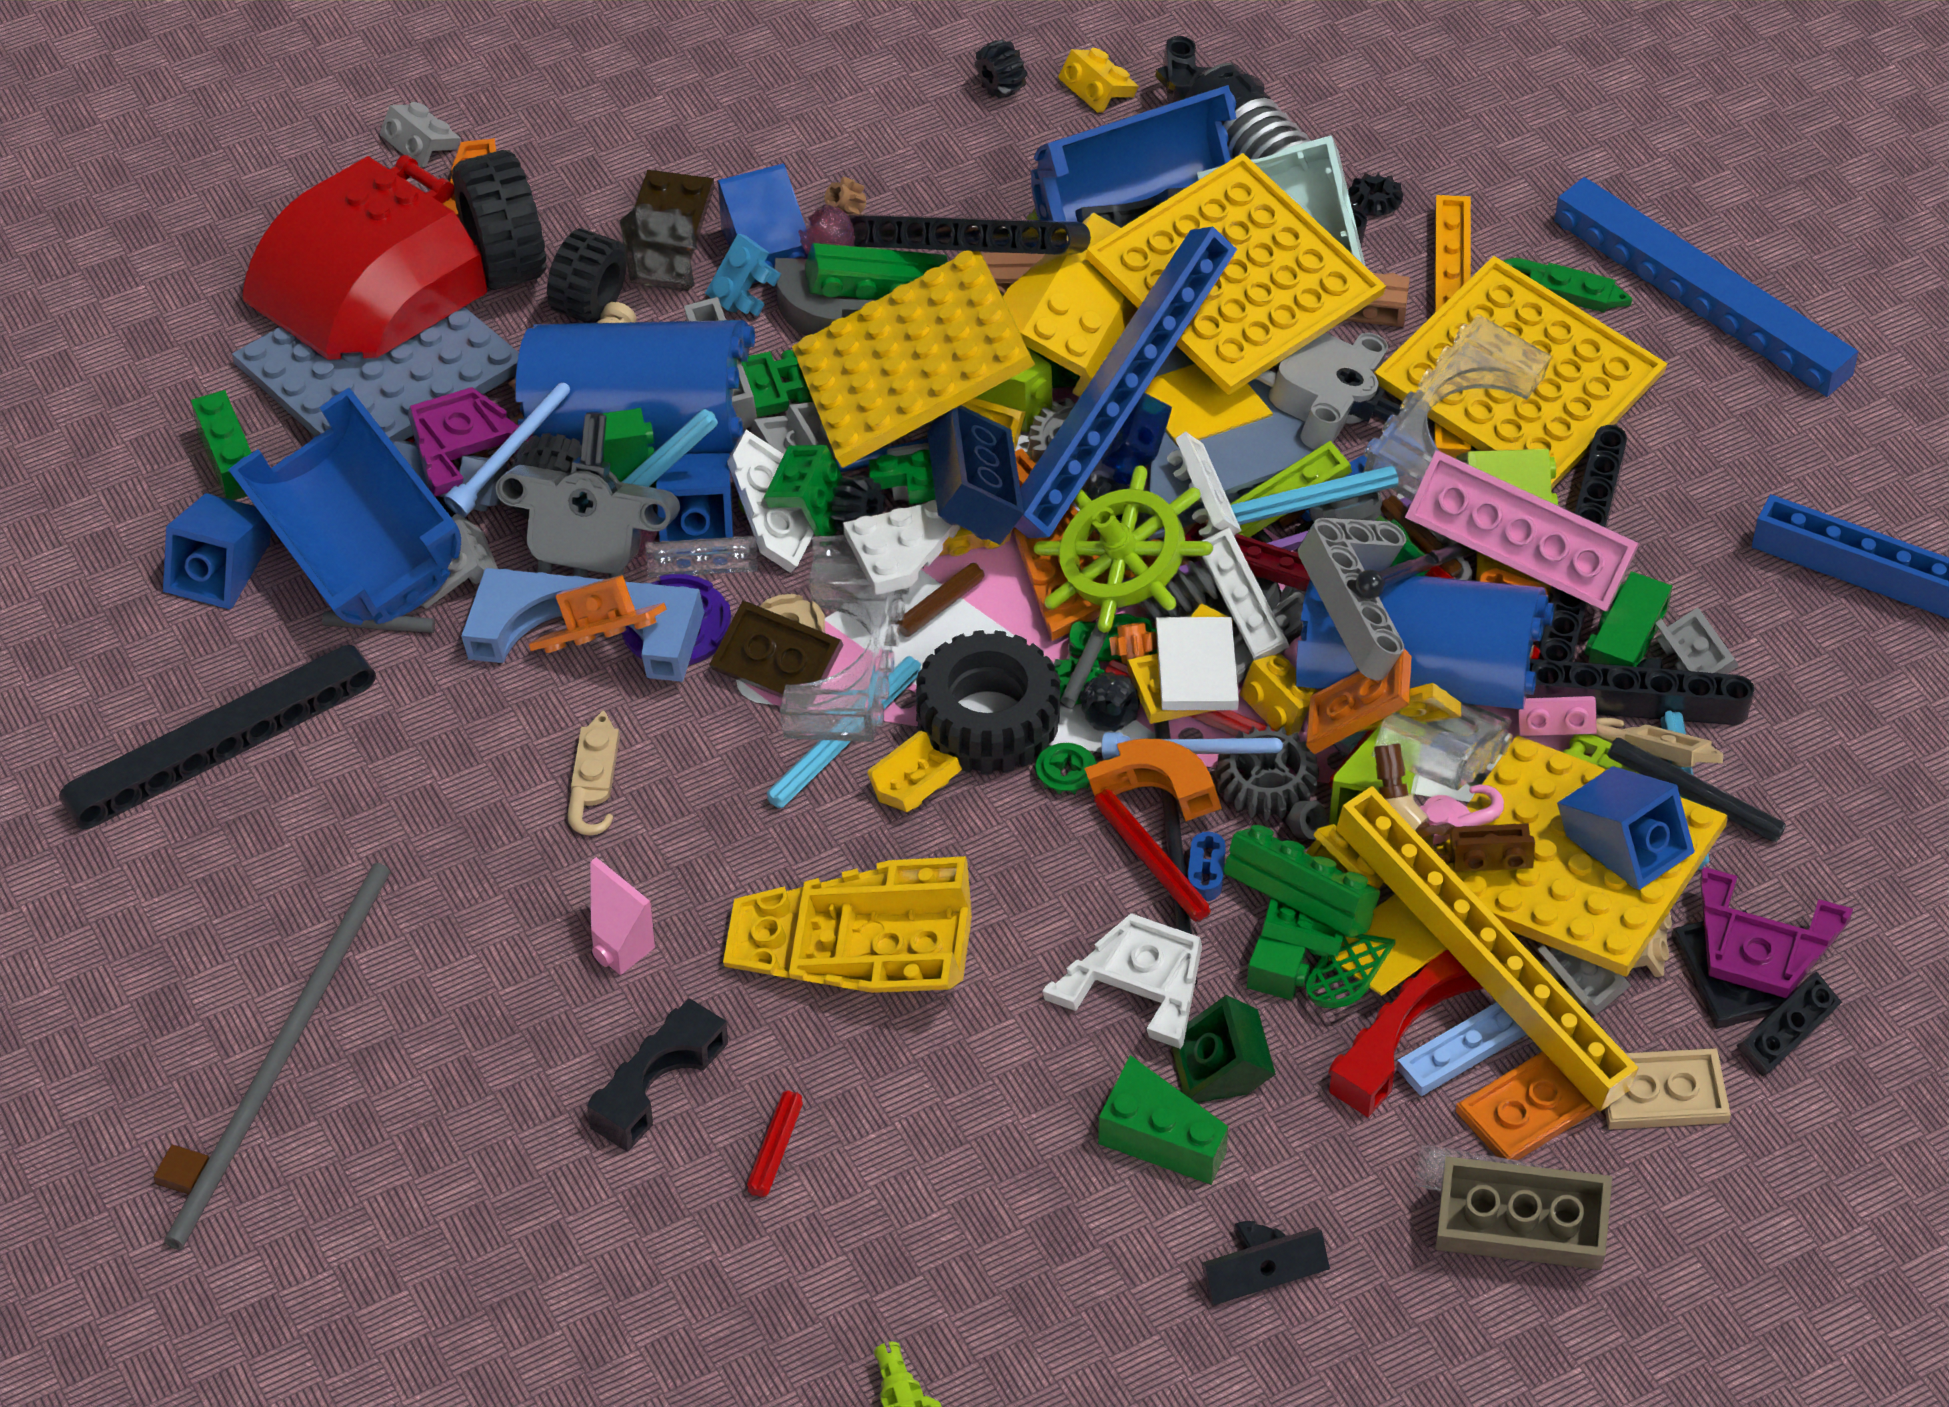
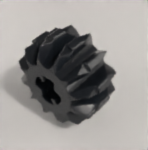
M995 40L987 43V46L982 47L981 50L976 52L977 61L974 62V66L978 70L977 77L981 79L982 88H987L990 96H996L999 99L1002 97L1006 98L1014 95L1015 92L1026 85L1025 77L1028 73L1024 68L1025 61L1020 57V50H1015L1014 44L1011 41Z
M863 475L843 478L839 480L838 487L832 489L834 498L829 502L832 505L830 517L835 519L834 528L840 530L843 535L844 522L853 521L863 516L879 515L886 511L883 507V501L886 496L881 494V484L874 482L873 478H867V476Z

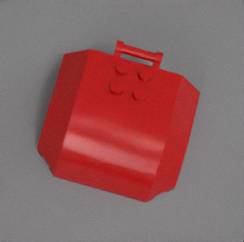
M409 155L401 156L391 169L386 168L367 156L302 193L276 217L261 237L254 251L246 273L242 296L245 303L327 360L341 359L342 353L363 352L364 358H378L487 293L481 253L455 212L443 204L453 196L455 191L454 185L445 178L438 179L418 166V162ZM411 177L430 189V191L425 193L406 180Z

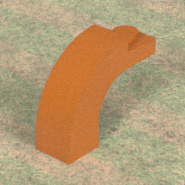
M1145 738L1118 743L1117 747L1120 756L1100 761L1095 765L1085 768L1094 796L1101 793L1104 789L1112 790L1115 795L1138 787L1152 786L1162 788L1176 798L1185 821L1222 809L1215 785L1206 765L1191 750L1175 742Z

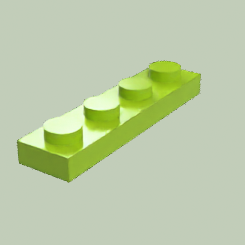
M1328 441L1230 505L1343 478L1352 473L1351 464L1335 445ZM1286 514L1239 525L1242 531L1237 534L1251 537Z

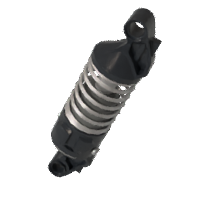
M1174 36L1167 40L1163 65L1156 69L1155 77L1166 88L1169 104L1229 85V89L1236 101L1235 113L1237 119L1221 122L1228 134L1227 146L1231 159L1242 153L1249 159H1259L1273 155L1284 148L1311 141L1307 134L1301 132L1297 124L1291 122L1287 114L1283 113L1278 105L1264 92L1265 86L1258 78L1246 74L1238 65L1232 63L1220 64L1212 68L1196 66L1195 59L1196 45L1190 38ZM1352 208L1362 248L1367 217L1362 211Z

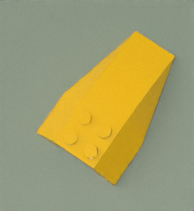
M1092 213L1082 222L1090 231L1091 240L1088 248L1120 229L1117 225L1095 213ZM1087 250L1078 254H1046L1014 282L1003 296L1026 346L1081 376L1072 392L1081 397L1138 310L1126 296L1085 258Z
M966 856L888 860L876 863L877 869L859 873L858 868L842 872L841 878L820 882V879L816 878L804 881L803 887L786 891L784 886L735 898L723 964L728 968L871 993L950 990L963 981L972 918Z

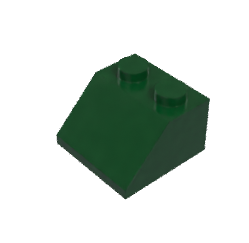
M1228 995L1222 997L1187 1023L1184 1044L1181 1049L1171 1046L1183 1093L1196 1103L1247 1095L1276 1075L1258 1009Z

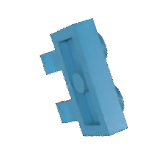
M737 234L705 294L710 298L718 297L720 305L728 311L736 313L739 309L745 314H748L750 311L755 316H758L765 304L751 295L748 290L755 279L762 284H765L767 281L772 286H775L781 273L765 263L769 254L768 251L746 235Z

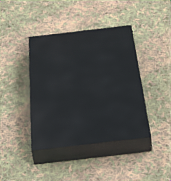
M1704 921L1673 928L1671 937L1716 1029L1766 1017L1785 999L1781 996L1709 976Z

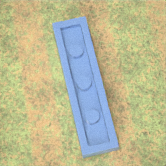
M1496 1002L1398 1059L1396 1069L1420 1096H1423L1527 1034Z

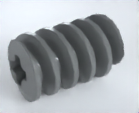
M1201 556V567L1196 566L1192 561H1188V574L1186 575L1178 569L1175 574V581L1172 582L1170 580L1165 586L1176 600V607L1173 610H1165L1154 596L1141 602L1152 624L1154 621L1156 622V617H1166L1167 614L1171 617H1180V607L1189 614L1193 613L1192 601L1195 600L1199 605L1201 603L1206 605V593L1215 600L1219 599L1218 587Z

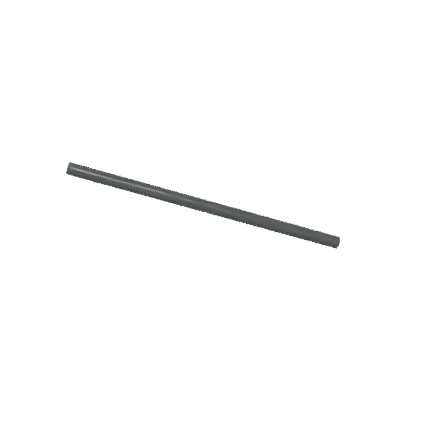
M374 863L168 1231L164 1241L171 1248L182 1250L389 877L390 870L385 865Z

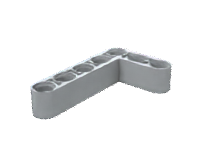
M1318 518L1299 545L1298 555L1359 671L1372 680H1383L1404 651V644L1380 598L1366 599L1357 592L1356 579L1365 570L1371 569L1379 572L1389 568L1406 543V536L1398 526L1391 522Z

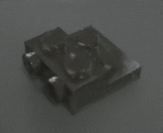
M640 204L633 207L632 211L619 220L630 283L686 292L695 286L689 255L697 249L692 217L682 216L679 209H667L663 212L653 211L652 205Z

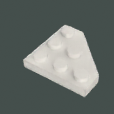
M746 430L740 436L727 460V464L760 553L791 573L798 566L814 532L801 507H768L764 495L784 454Z
M936 500L909 508H897L891 512L879 515L863 516L843 523L844 535L875 595L911 587L917 581L920 569L924 565L930 566L942 552L944 541L948 537L954 538L958 530H960L959 525H950L938 516Z

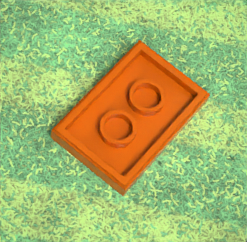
M1405 648L1383 680H1372L1360 671H1357L1310 697L1306 746L1313 754L1409 705L1412 656Z
M1542 1051L1457 1103L1455 1112L1502 1163L1513 1164L1598 1110Z

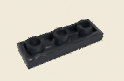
M1815 972L1809 975L1736 1046L1759 1074L1764 1076L1773 1070L1842 1001L1819 973Z
M1318 1227L1201 1262L1209 1301L1213 1305L1330 1269L1323 1233ZM1268 1260L1267 1265L1264 1268L1260 1269L1261 1264L1264 1261Z

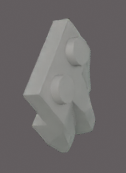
M813 402L789 405L786 416L760 418L753 421L752 433L783 454H785L788 445H827L832 457L835 456Z

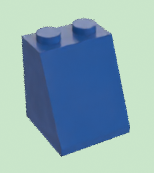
M784 163L718 180L721 230L729 247H731L737 234H743L769 252L765 263L774 269L775 258L807 259L811 248V240Z
M730 452L685 454L657 479L656 489L672 492L680 503L677 517L665 529L659 531L661 557L734 554L731 472L727 464ZM657 504L658 516L666 518L664 508Z
M205 493L166 526L163 592L231 609L270 544L271 527L256 506Z
M1612 766L1557 802L1566 836L1635 889L1640 890L1695 853L1676 784Z

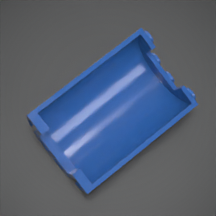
M1229 85L1041 145L1034 155L1035 161H1038L1037 169L1031 170L1032 195L1038 220L1077 221L1075 211L1081 207L1126 204L1151 198L1166 189L1185 188L1199 180L1198 172L1222 166L1232 160L1227 146L1228 134L1221 122L1237 119L1235 113L1236 101L1229 89Z
M744 320L533 324V328H528L523 336L517 361L516 402H521L520 411L524 417L518 419V425L524 422L559 383H566L570 387V393L533 432V436L536 435L541 438L542 434L550 433L552 436L560 434L565 435V438L570 440L574 438L580 441L579 444L582 445L586 413H609L641 408L644 422H651L654 443L647 445L648 447L653 446L655 452L702 409H706L715 414L718 424L686 454L732 453L737 444V439L743 434L742 418L737 417L732 405L733 389L739 387L737 360L739 358L741 362H748L749 348L755 345V329Z
M348 387L319 407L331 428L314 437L309 443L291 455L283 458L281 462L272 468L260 450L257 449L250 455L242 458L228 470L335 614L351 624L361 625L365 620H374L376 624H381L416 609L434 595L451 574L448 566L452 559L459 558L461 534L457 524L354 392Z
M1418 575L1384 587L1383 593L1379 598L1402 639L1404 648L1412 656L1410 689L1434 683L1464 704L1524 709L1527 694H1534L1536 684V672L1530 671V652L1533 641L1542 640L1545 625L1551 626L1553 622L1554 604L1548 603V595H1546L1543 587ZM1310 578L1301 615L1303 628L1301 631V641L1298 640L1296 686L1325 689L1359 671L1354 663Z

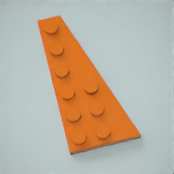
M1022 448L1015 451L1020 488L1036 465ZM1072 504L1050 537L1027 538L1015 527L1012 529L1051 641L1070 633L1071 627L1075 622H1092L1097 619L1101 611V606L1085 600L1078 593L1053 610L1048 609L1044 603L1047 596L1068 580L1062 571L1059 556L1037 555L1034 552V545L1039 541L1062 540L1067 526L1078 513ZM1094 530L1086 541H1100V535ZM1081 556L1080 569L1083 570L1100 556ZM1110 568L1093 581L1107 584ZM1130 569L1125 570L1123 579L1135 577Z

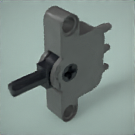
M588 412L585 415L581 457L572 462L570 473L517 465L512 467L497 481L496 494L504 504L530 509L527 544L531 553L538 559L537 572L552 574L553 564L574 567L573 576H581L583 578H587L588 570L609 573V578L620 575L624 576V568L638 554L641 531H661L679 514L680 503L672 492L619 482L617 477L610 471V463L603 461L607 417L600 412ZM511 478L517 479L522 484L523 492L516 491L513 488ZM658 504L663 507L666 512V518L657 516L653 511L652 505Z

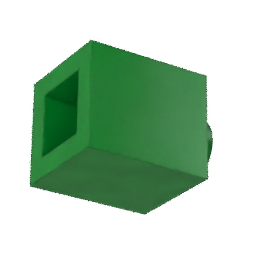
M1260 935L1248 966L1247 988L1292 1001L1297 986L1304 988L1308 978L1310 965L1304 963L1306 948Z

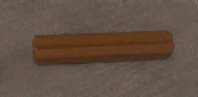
M1392 495L1383 500V505L1380 508L1381 512L1390 521L1395 519L1402 525L1410 541L1425 555L1433 550L1437 551L1445 547L1428 528L1405 518L1409 509L1397 496ZM1457 559L1439 565L1453 578L1457 577L1462 569V564Z
M970 563L902 615L896 622L897 629L901 631L903 636L910 637L979 584L985 576L984 571L980 569L978 564Z

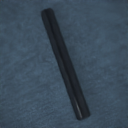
M1616 737L1608 750L1607 756L1610 759L1639 774L1676 784L1680 795L1700 805L1726 814L1727 819L1772 842H1777L1785 830L1786 824L1784 821L1620 737Z

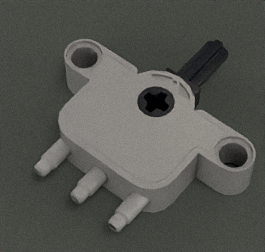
M1324 333L1276 364L1275 366L1279 367L1277 373L1267 370L1255 378L1271 386L1269 399L1275 407L1305 422L1300 438L1305 445L1315 450L1328 441L1333 443L1346 423L1353 424L1362 420L1369 422L1372 416L1413 435H1417L1424 424L1423 416L1383 398L1385 390L1378 387L1379 383L1374 372L1382 365L1388 350V344L1384 338L1373 333H1362L1353 345L1328 333Z

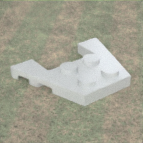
M1129 914L1095 944L1096 949L1082 961H1074L1066 968L1068 973L1057 983L1051 981L1043 989L1046 1001L1074 1011L1078 1009L1095 980L1162 1003L1147 1027L1148 1036L1154 1040L1181 1049L1184 1044L1201 956V939L1198 936Z

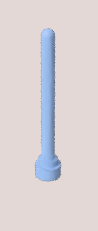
M559 383L466 484H460L459 487L454 486L444 496L445 503L453 512L466 517L476 506L475 501L478 498L476 494L570 393L569 385Z
M1121 732L1104 733L1102 739L1103 759L1109 760L1120 756L1117 744L1130 741V737L1123 736ZM1278 738L1162 739L1180 744L1195 754L1279 753L1283 748V743Z

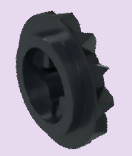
M1379 172L1376 176L1364 173L1362 179L1354 178L1352 186L1349 187L1351 205L1364 214L1373 216L1390 214L1397 210L1403 201L1401 183L1394 182L1392 175L1384 178L1381 177Z

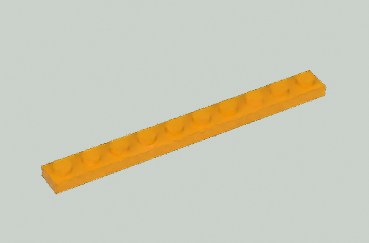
M1436 195L1435 312L1471 278V196ZM1434 422V453L1438 450L1456 458L1457 455L1471 451L1469 443Z

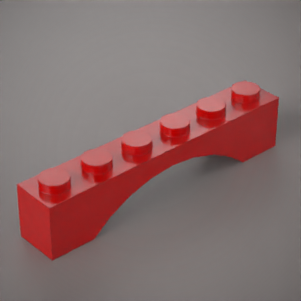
M1448 949L1424 965L1422 971L1415 978L1409 977L1402 985L1399 996L1392 1004L1389 1002L1385 1003L1379 1010L1374 1024L1369 1029L1363 1028L1355 1037L1352 1048L1345 1055L1339 1054L1334 1059L1328 1071L1331 1075L1329 1093L1369 1118L1392 1092L1395 1071L1394 1054L1401 1038L1410 1025L1426 1010L1441 1001L1465 992L1484 988Z

